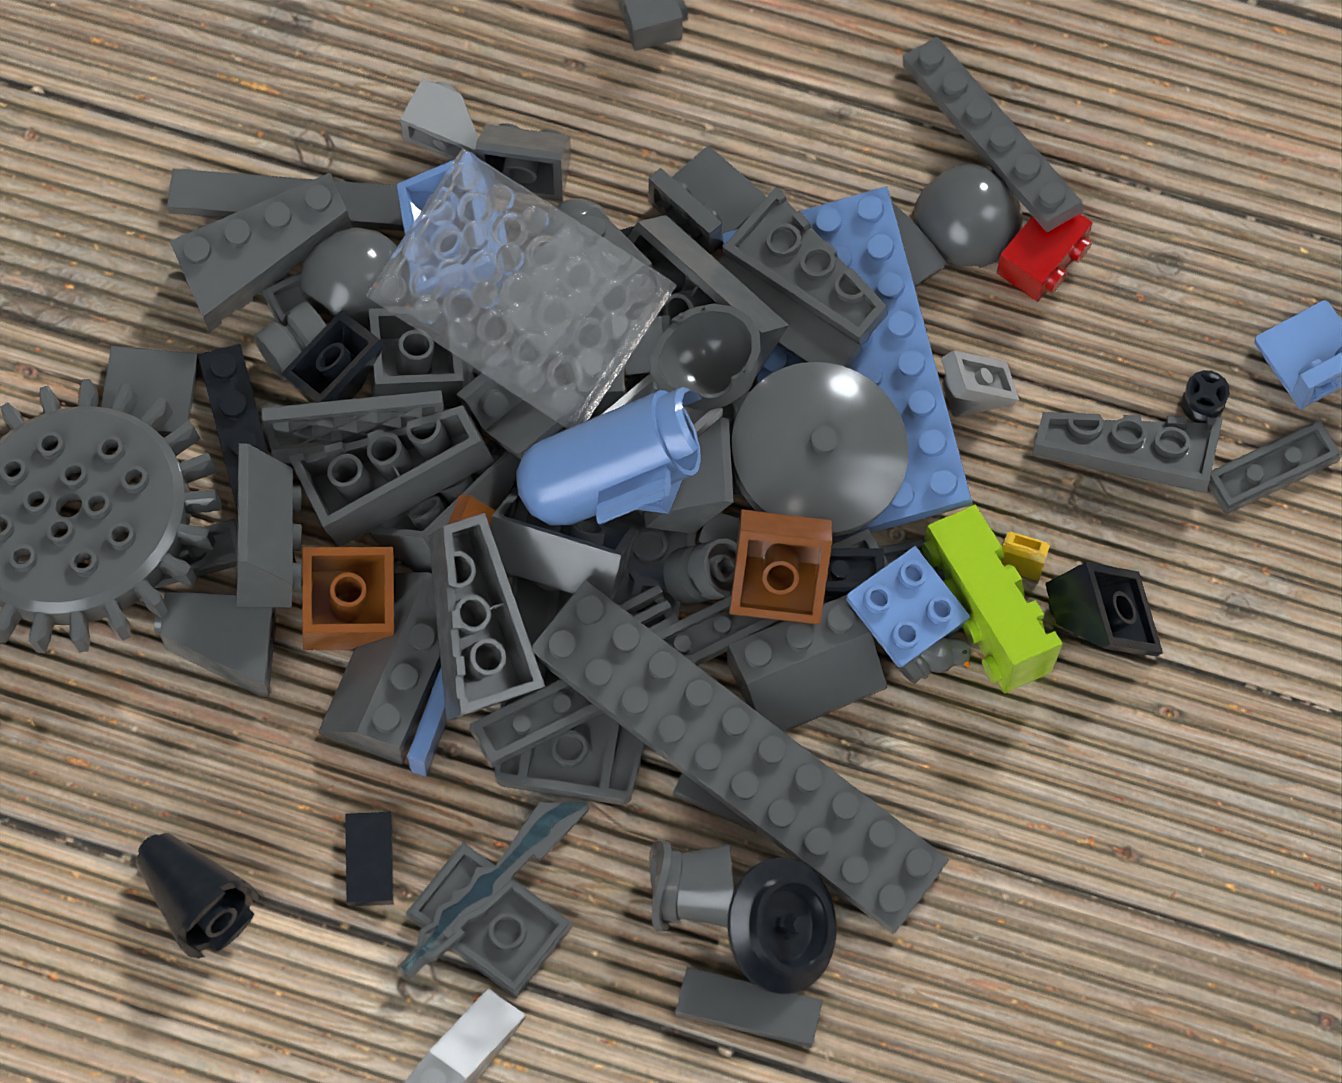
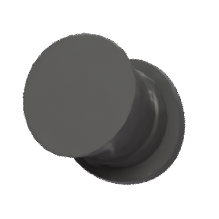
M668 841L654 842L649 853L650 879L653 894L652 923L654 929L658 932L667 931L670 923L680 924L681 919L705 922L728 928V910L734 893L730 843L705 850L681 853L680 851H672Z

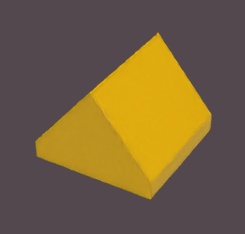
M1010 531V533L1007 532L1003 543L1004 558L1000 561L1004 566L1008 564L1014 566L1020 576L1039 582L1050 545L1047 542Z

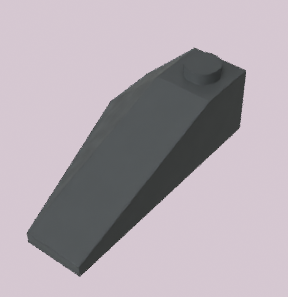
M491 439L485 444L495 462L375 527L369 532L371 538L381 547H393V556L415 573L428 572L432 574L429 535L442 526L448 525L458 496L470 495L492 509L497 510L506 499L517 479L516 471L521 460Z

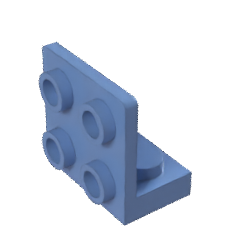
M1327 300L1315 304L1256 336L1254 344L1300 410L1342 388V320Z
M916 546L891 562L846 596V601L898 667L905 666L943 637H952L970 618V615Z

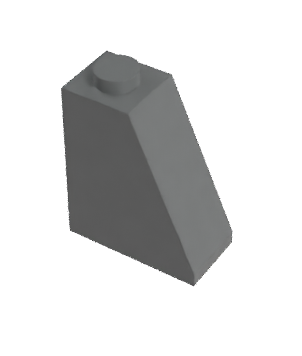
M165 592L164 602L168 613L162 618L156 614L154 616V631L156 634L161 635L165 649L260 697H269L277 620L276 607H237V595Z

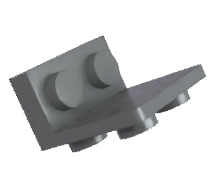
M710 146L705 147L673 177L662 168H659L648 178V202L663 216H668L710 255L723 244L722 234L739 229L767 197Z
M524 339L456 394L479 430L520 460L524 452L539 441L554 435L562 427L571 424L578 414L588 406V402L582 395L551 376L534 347Z

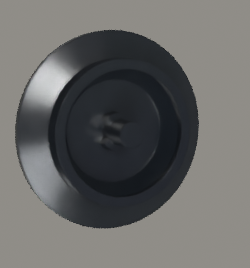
M789 858L768 859L752 867L741 878L732 895L727 920L728 937L733 956L745 976L759 988L775 994L796 993L815 983L826 970L831 960L837 934L833 901L820 877L811 868L799 861Z

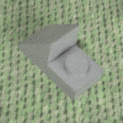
M956 350L941 358L946 373L943 386L954 417H963L1012 405L1019 401L1007 362Z

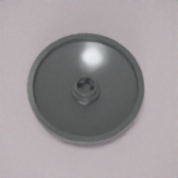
M799 363L784 367L768 375L749 392L742 402L730 433L732 472L740 491L749 504L759 512L832 520V537L855 532L877 519L898 493L908 465L907 433L894 403L869 378L850 368L832 363Z

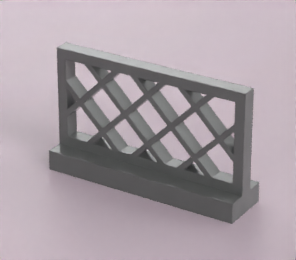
M438 390L261 409L262 421L270 444L272 457L293 468L288 458L289 456L302 452L307 456L324 451V446L342 441L343 444H348L368 438L367 433L380 429H385L388 432L407 426L408 421L445 411V406L443 404L442 391Z

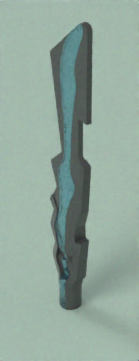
M584 801L539 803L495 867H476L469 886L453 891L452 900L437 908L434 921L420 929L417 946L398 965L399 971L411 980L425 964L437 960L466 935L463 930L468 924L484 916L513 889L512 877L534 855L540 862L588 812V803Z

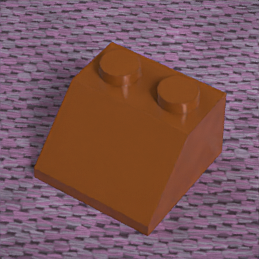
M741 509L730 614L820 625L832 547V520Z
M302 547L303 650H350L394 635L393 547Z

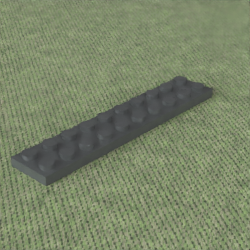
M584 580L532 645L535 659L787 854L811 868L822 881L891 934H894L949 861L938 850L586 580Z

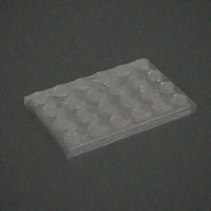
M462 148L366 296L569 429L589 420L677 285Z

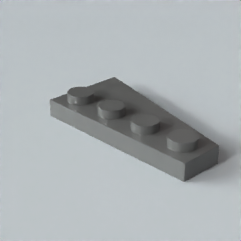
M1043 412L1033 455L1207 493L1223 418L1207 417L1206 423H1186V417L1167 416L1166 422L1142 421L1141 415H1123V418L1119 420H1103L1100 414Z

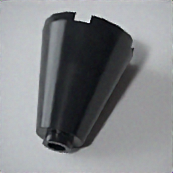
M169 833L152 835L140 845L136 865L179 947L188 957L203 958L205 956L201 951L211 946L217 952L234 941L249 925L254 916V912L250 909L252 900L258 903L259 896L248 882Z

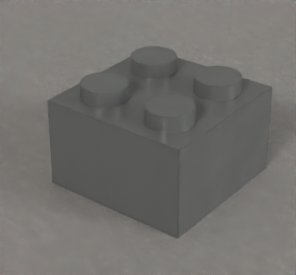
M457 306L369 309L367 330L385 344L370 372L372 397L441 390L445 409L461 406V401L456 395L463 389L464 384Z

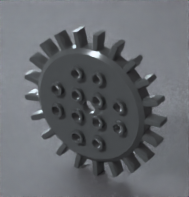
M82 379L78 392L77 407L60 409V402L48 385L40 388L39 402L43 408V414L24 422L20 412L7 402L0 406L3 420L11 430L0 439V525H7V528L0 533L1 643L5 644L22 618L33 621L29 632V643L36 653L45 654L50 643L54 625H70L69 636L79 653L87 652L90 643L89 622L108 617L112 630L123 641L131 637L130 624L123 614V610L140 599L145 602L151 612L162 618L168 613L163 597L154 589L166 574L183 584L193 586L198 579L187 562L178 559L183 545L202 549H214L216 540L210 529L190 525L191 514L222 510V501L216 490L190 492L188 483L217 472V469L209 453L179 463L176 456L200 440V437L190 421H187L165 438L158 433L173 414L167 400L159 397L143 417L138 419L131 415L138 399L131 384L123 382L116 394L112 407L104 408L97 407L99 400L98 392L91 379ZM58 444L54 450L46 451L47 448ZM118 447L114 454L105 455L108 449ZM17 468L21 469L17 476L9 477ZM81 473L77 480L69 481L71 475ZM142 477L138 484L129 485L133 478ZM44 499L40 506L32 507L35 500ZM70 501L82 502L81 509L76 515L72 517L60 516L61 508ZM105 503L101 510L92 511L96 504ZM68 529L63 537H55L59 530ZM129 533L126 540L116 542L120 534ZM31 555L26 563L18 564L22 556ZM86 559L92 560L88 567L78 568L82 561Z

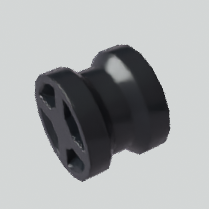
M1203 370L1191 376L1181 399V407L1184 414L1196 423H1206L1207 417H1221L1230 395L1226 379L1219 373L1209 370ZM1203 399L1205 401H1209L1211 404L1209 405L1208 403H1203L1199 401Z

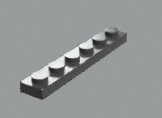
M938 36L902 56L903 67L991 169L1006 183L1010 191L1046 232L1083 212L1082 200Z

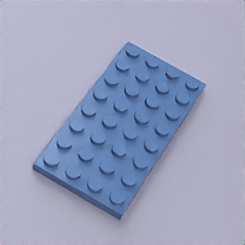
M887 186L800 211L810 222L811 228L822 240H827L837 251V255L848 268H852L887 306L888 315L861 345L862 352L849 368L869 378L887 394L902 418L908 439L906 474L891 504L877 519L867 526L846 535L832 537V544L841 542L867 528L873 533L973 505ZM737 230L722 234L724 245ZM776 345L757 374L758 383L779 369L804 362Z

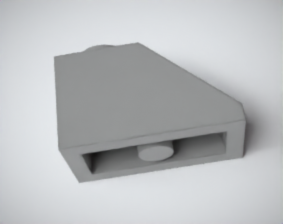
M422 78L400 118L403 140L452 160L471 152L476 156L475 148L478 135L461 93H458L447 83L440 81L434 83Z

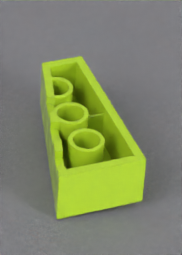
M976 504L927 525L924 537L926 542L921 545L923 554L932 568L938 566L939 569H942L945 576L943 582L970 615V618L962 627L969 642L972 645L976 643L979 645L985 657L982 659V665L989 680L993 684L998 682L1005 694L1052 673L1063 643L1055 631L1049 634L1045 633L1042 619H1044L1043 611L1036 600L1030 603L1025 601L1021 576L1014 566L1010 564L1004 566L1000 561L1004 558L1003 548Z

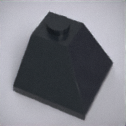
M341 310L281 375L310 403L353 399L363 387L385 344Z
M1084 562L1045 583L1049 597V609L1057 625L1104 649L1156 657L1163 654L1139 571Z

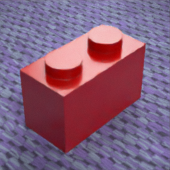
M1078 214L1046 232L1032 216L1000 254L996 274L1038 302L1047 291L1054 293L1060 287L1067 276L1065 269L1072 260L1078 263L1087 254L1093 243L1089 239L1093 222L1082 214Z

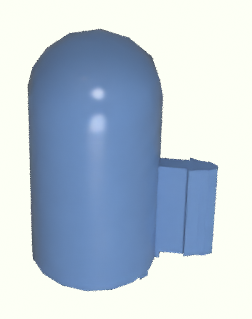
M685 387L671 392L659 390L539 441L524 452L516 471L518 495L531 515L550 526L573 525L595 515L597 523L602 524L668 497L672 487L671 484L691 477L699 470L701 463L700 445L696 430L684 406L703 398Z

